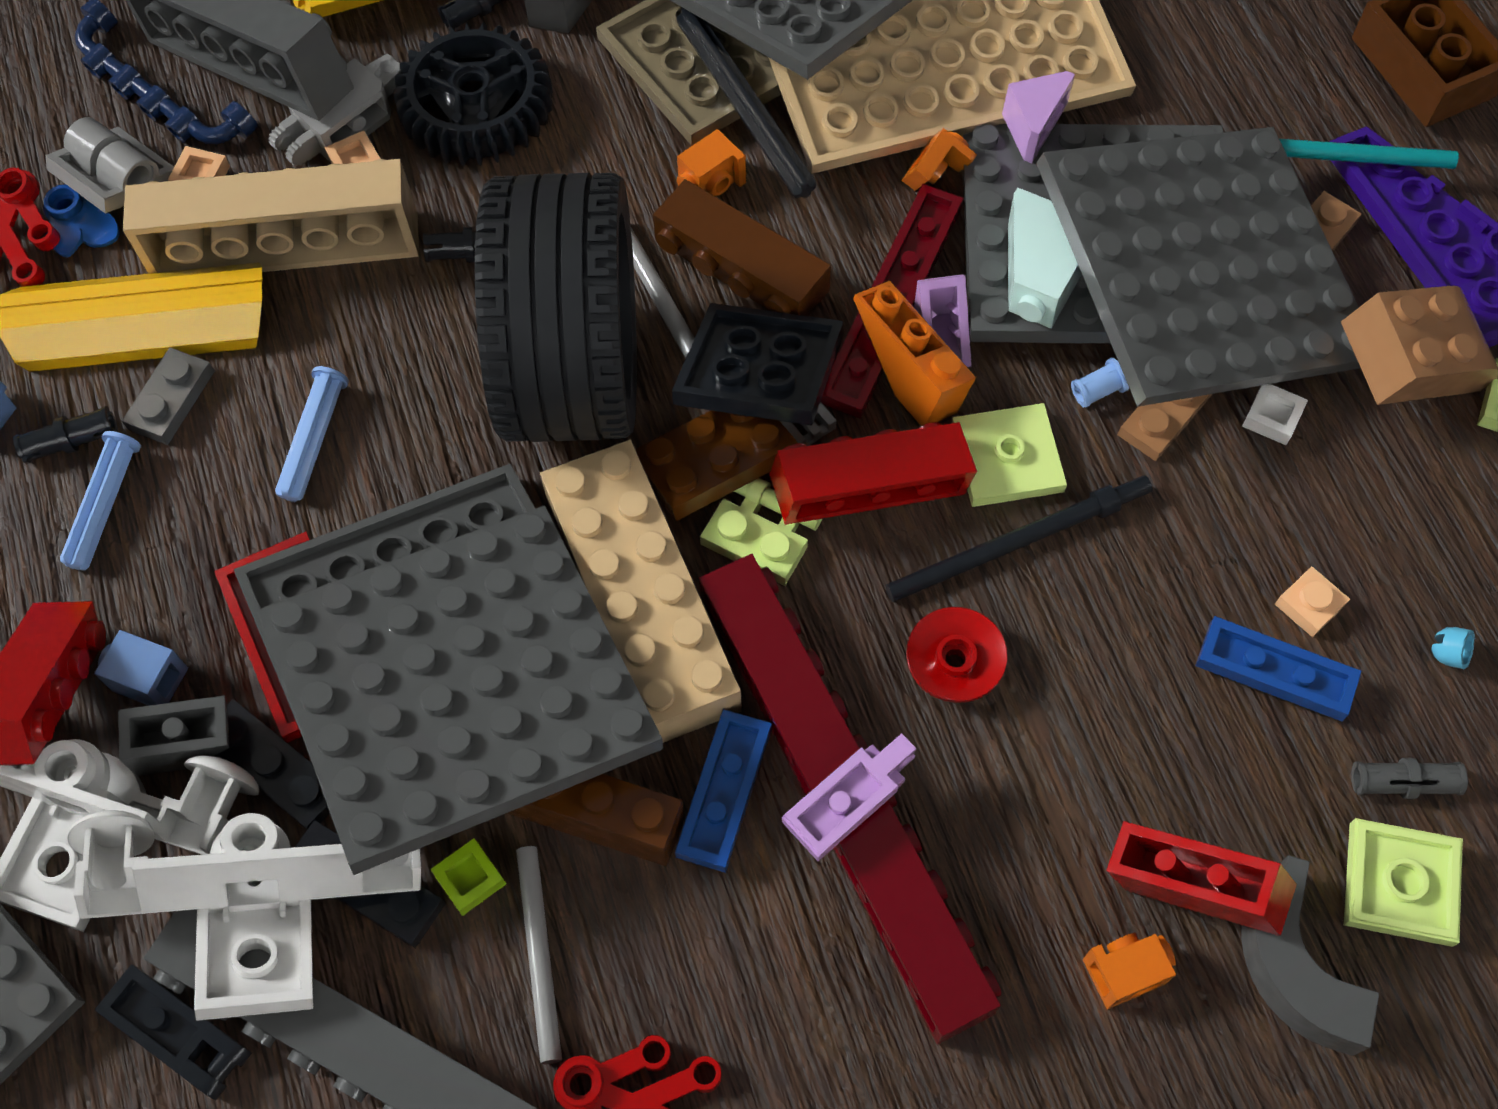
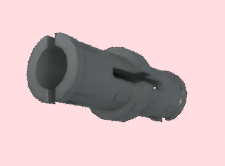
M1401 758L1398 763H1362L1361 761H1355L1351 771V782L1353 790L1357 795L1400 794L1403 799H1417L1420 794L1464 795L1468 786V775L1465 765L1461 762L1418 763L1416 758Z

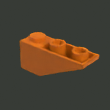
M891 281L855 294L853 300L895 397L920 426L939 422L957 414L976 379L974 374Z

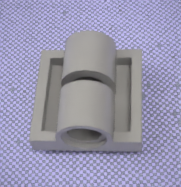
M84 117L75 121L65 134L64 148L45 155L47 171L105 214L124 206L125 185L144 184L151 181H168L174 169L173 165L120 127L109 130L91 117Z

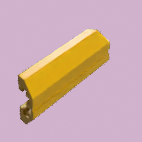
M259 262L19 287L0 294V338L14 363L29 372L163 358L169 347L189 355L256 348L262 307V266Z

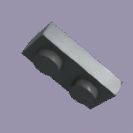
M169 347L122 419L125 427L129 431L168 445L215 372L210 362Z

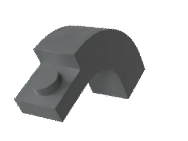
M1288 855L1280 863L1296 882L1297 886L1282 934L1277 936L1241 925V940L1245 962L1259 994L1285 1024L1316 1044L1354 1056L1371 1047L1379 993L1332 977L1321 969L1309 955L1300 933V912L1310 861Z

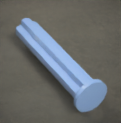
M317 366L312 370L311 376L314 382L275 489L278 497L290 502H296L304 497L340 391L345 389L349 383V379L343 373L329 367Z
M105 431L102 435V440L105 442L60 556V561L69 568L81 571L89 568L132 454L139 452L141 444L137 440L119 432Z

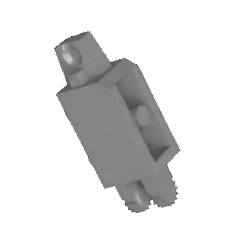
M385 54L366 66L357 59H352L347 63L346 71L354 89L320 121L288 107L291 115L279 123L278 127L275 126V129L271 130L272 132L268 138L270 140L269 143L276 150L284 151L286 149L285 158L292 165L301 166L319 153L330 162L324 147L363 130L368 136L390 119L391 108L388 97L396 88L395 76L401 74L400 63L389 54Z

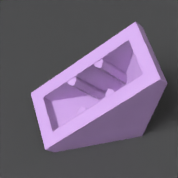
M1064 71L1009 83L1002 115L1024 161L1033 163L1064 111L1075 77L1074 73Z
M965 275L918 280L914 308L966 367H972Z

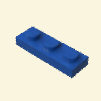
M1216 616L1213 617L1209 624L1195 665L1341 722L1349 715L1362 672L1356 668Z
M723 709L675 850L676 858L726 873L772 731V723Z

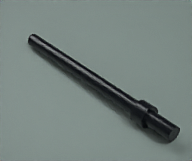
M1142 475L1114 488L1111 485H1106L1090 492V498L886 584L887 595L891 602H896L1098 515L1100 518H1105L1119 512L1121 505L1153 491L1151 481L1146 475Z

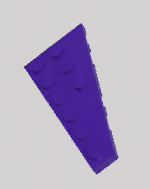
M1367 126L1329 141L1393 146ZM1331 160L1425 288L1442 286L1460 287L1489 348L1497 345L1498 222L1465 199L1460 203L1443 191L1446 184L1434 175L1427 179L1411 166Z

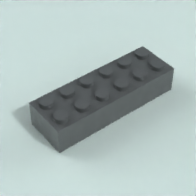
M126 0L150 43L318 121L354 89L346 71L347 63L334 45L331 38L332 31L328 23L316 13L311 14L296 8L285 0Z

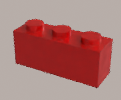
M1123 821L1106 870L1128 892L1277 936L1282 934L1297 886L1281 863Z

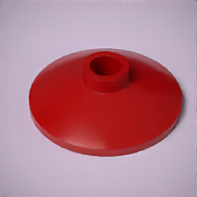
M963 607L942 608L923 617L913 628L906 648L908 668L916 683L928 694L948 702L964 703L984 697L998 685L1007 665L1006 643L997 626L983 614ZM950 655H957L962 658L964 664L960 667H953L947 663L946 658Z

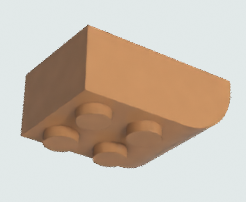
M1458 286L1378 292L1341 321L1377 405L1480 392L1494 379L1498 378L1496 361L1463 290Z

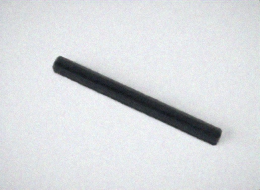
M682 8L681 14L677 16V24L794 198H808L816 188V181L708 23Z

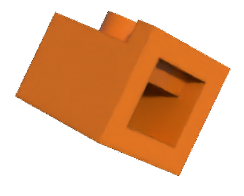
M716 129L677 156L678 186L686 179L713 196H719L734 182L739 187L746 183V155L719 129Z
M1134 932L1106 945L1109 951L1108 954L1105 953L1102 944L1091 948L1082 959L1107 1010L1162 987L1176 976L1173 966L1176 965L1174 953L1170 944L1162 935L1157 936L1153 934L1139 940Z

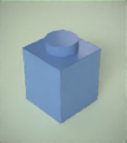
M119 630L113 642L108 644L101 652L98 668L94 674L111 691L150 706L170 702L188 667L172 649Z

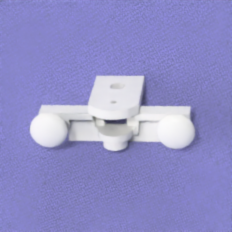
M80 739L60 740L48 745L42 750L35 764L0 765V786L32 797L0 858V903L84 932L90 918L80 919L74 899L76 863L83 861V855L73 850L67 839L71 827L78 820L89 814L107 810L133 813L145 819L151 825L156 840L201 855L210 854L215 838L228 822L226 818L237 794L242 793L256 796L259 793L258 784L246 770L230 761L213 756H195L189 758L184 763V766L193 774L180 800L167 796L162 800L147 795L139 777L117 757L103 753L93 744ZM68 852L70 859L66 870L58 876L48 877L46 866L49 859L56 853Z
M118 810L95 812L81 818L71 827L67 838L71 848L83 855V861L76 863L74 899L80 919L197 909L194 998L196 1021L313 1009L311 900L421 890L420 849L353 875L342 844L290 848L285 832L274 824L271 819L257 813L241 814L228 821L215 838L210 854L152 859H148V856L134 857L142 854L152 846L155 839L153 828L140 816ZM260 949L270 954V959L267 963L258 968H246L239 963L240 958L251 950Z

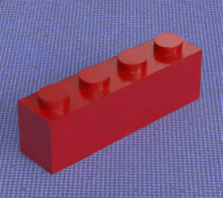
M932 422L912 430L897 432L894 429H887L873 436L853 439L849 436H842L828 443L809 446L803 443L789 445L783 450H777L770 478L784 524L787 525L965 495L977 473V469L960 422L944 425Z
M93 601L33 603L1 651L0 765L35 764L46 743L52 740L56 725L64 711L70 708L73 696L82 680L87 678L90 666L97 653L105 646V625L102 621H98Z

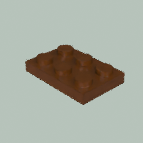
M710 410L636 448L635 451L653 491L674 519L678 521L771 472L777 450H783L785 447L797 444L798 442L778 420Z

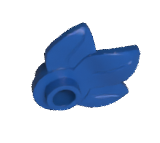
M68 185L55 186L46 193L43 211L48 221L60 233V241L53 249L60 256L70 257L82 243L90 247L102 248L118 240L120 234L119 226L114 217L109 212L105 214Z

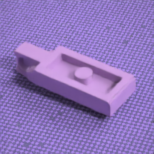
M902 733L881 752L873 744L865 750L861 747L786 812L782 817V823L817 861H820L897 792L898 788L905 782V778L901 775L900 771L915 758L914 751L917 750L916 747Z

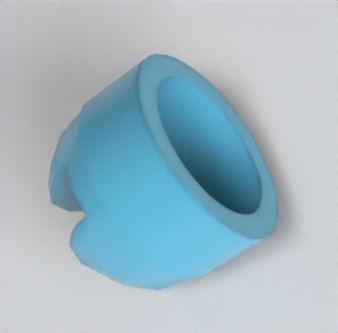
M1446 627L1437 632L1434 639L1439 643L1432 645L1433 656L1440 663L1449 667L1466 669L1471 661L1474 650L1475 636L1473 630Z

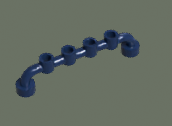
M88 0L80 8L85 17L77 26L75 41L79 50L85 55L80 60L85 68L98 79H101L106 73L113 76L108 82L125 100H129L134 94L138 95L140 99L136 104L153 121L156 122L162 115L166 116L169 119L165 123L166 128L182 143H185L191 136L205 144H221L228 142L237 135L247 139L259 127L252 115L235 101H232L220 113L225 121L224 123L216 127L204 125L187 107H180L159 86H152L129 64L124 65L101 43L96 44L93 41V34L97 30L106 35L118 24L115 16L99 0Z

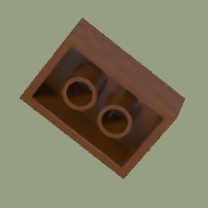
M1372 0L1367 2L1353 33L1352 40L1425 127H1429L1497 97L1498 40L1463 0Z

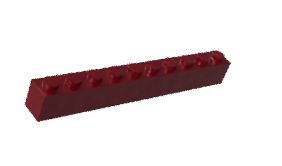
M749 554L699 577L700 597L766 722L772 723L771 732L806 796L861 747L865 750L868 746L859 733L852 736L844 721V719L848 718L846 707L836 690L828 692L821 679V676L824 675V669L814 649L805 650L797 636L801 634V628L793 610L789 606L783 609L775 594L779 593V589L771 570L767 566L760 568L753 554ZM893 795L833 849L938 1045L994 1016L1001 1006L997 998L1002 995V992L989 967L985 965L980 968L970 950V948L975 946L972 935L962 918H952L944 903V900L948 898L946 888L934 869L928 872L918 856V853L922 852L920 841L909 823L901 825L893 810V807L897 806L895 796Z

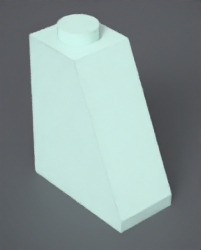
M1017 188L1013 195L1008 222L1009 312L1017 314L1029 322H1036L1052 329L1082 273L1052 201Z

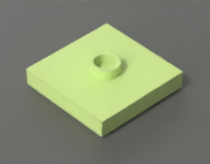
M1044 403L952 418V423L960 422L977 469V473L967 489L972 507L1065 492L1067 483Z
M1355 818L1350 822L1343 925L1450 947L1459 944L1463 839Z

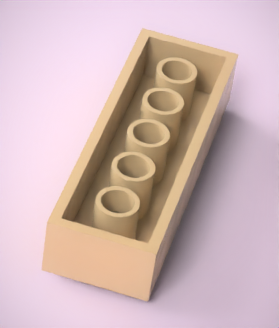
M378 159L371 162L330 164L328 166L299 169L286 168L278 171L257 173L243 172L236 175L206 178L194 177L185 180L151 181L144 184L125 185L123 232L148 274L256 262L261 264L262 272L419 257L418 213L401 159Z
M631 439L540 472L547 501L566 548L663 739V743L719 721L723 709L735 713L742 712L741 690Z

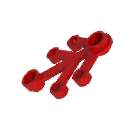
M13 167L5 169L0 173V260L4 252L13 267V279L22 287L42 285L45 280V272L35 261L29 258L13 227L20 213L29 227L27 231L29 241L41 251L54 249L60 241V233L50 222L43 218L35 203L40 192V184L37 178L29 171ZM32 271L31 275L25 278L26 274Z
M650 1035L645 1037L638 1047L602 1063L585 1055L569 1058L558 1068L553 1081V1090L557 1101L564 1109H602V1107L607 1109H669L663 1105L696 1090L702 1093L714 1091L720 1085L722 1072L719 1063L714 1058L701 1056L696 1058L689 1068L633 1093L612 1085L643 1068L648 1071L658 1072L667 1067L671 1060V1049L668 1042L661 1036ZM651 1044H659L665 1050L664 1057L657 1063H649L644 1058V1052ZM707 1064L715 1069L716 1075L711 1083L704 1085L695 1080V1071L699 1066ZM586 1075L592 1080L590 1091L582 1096L574 1094L572 1091L573 1081L578 1076Z

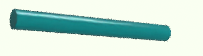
M1279 138L1287 157L1446 169H1455L1459 159L1458 151Z

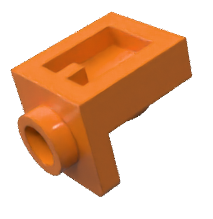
M943 128L924 146L901 181L914 191L926 182L933 185L941 177L948 165L955 171L960 172L963 170L964 165L968 166L974 161L977 154L969 148L968 142L961 135L955 132H948Z

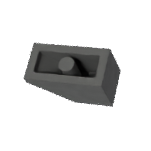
M225 695L118 710L119 760L136 776L185 770L187 768L184 766V763L189 758L195 756H215L229 749L228 708Z

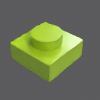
M475 838L430 869L462 916L506 885V882Z

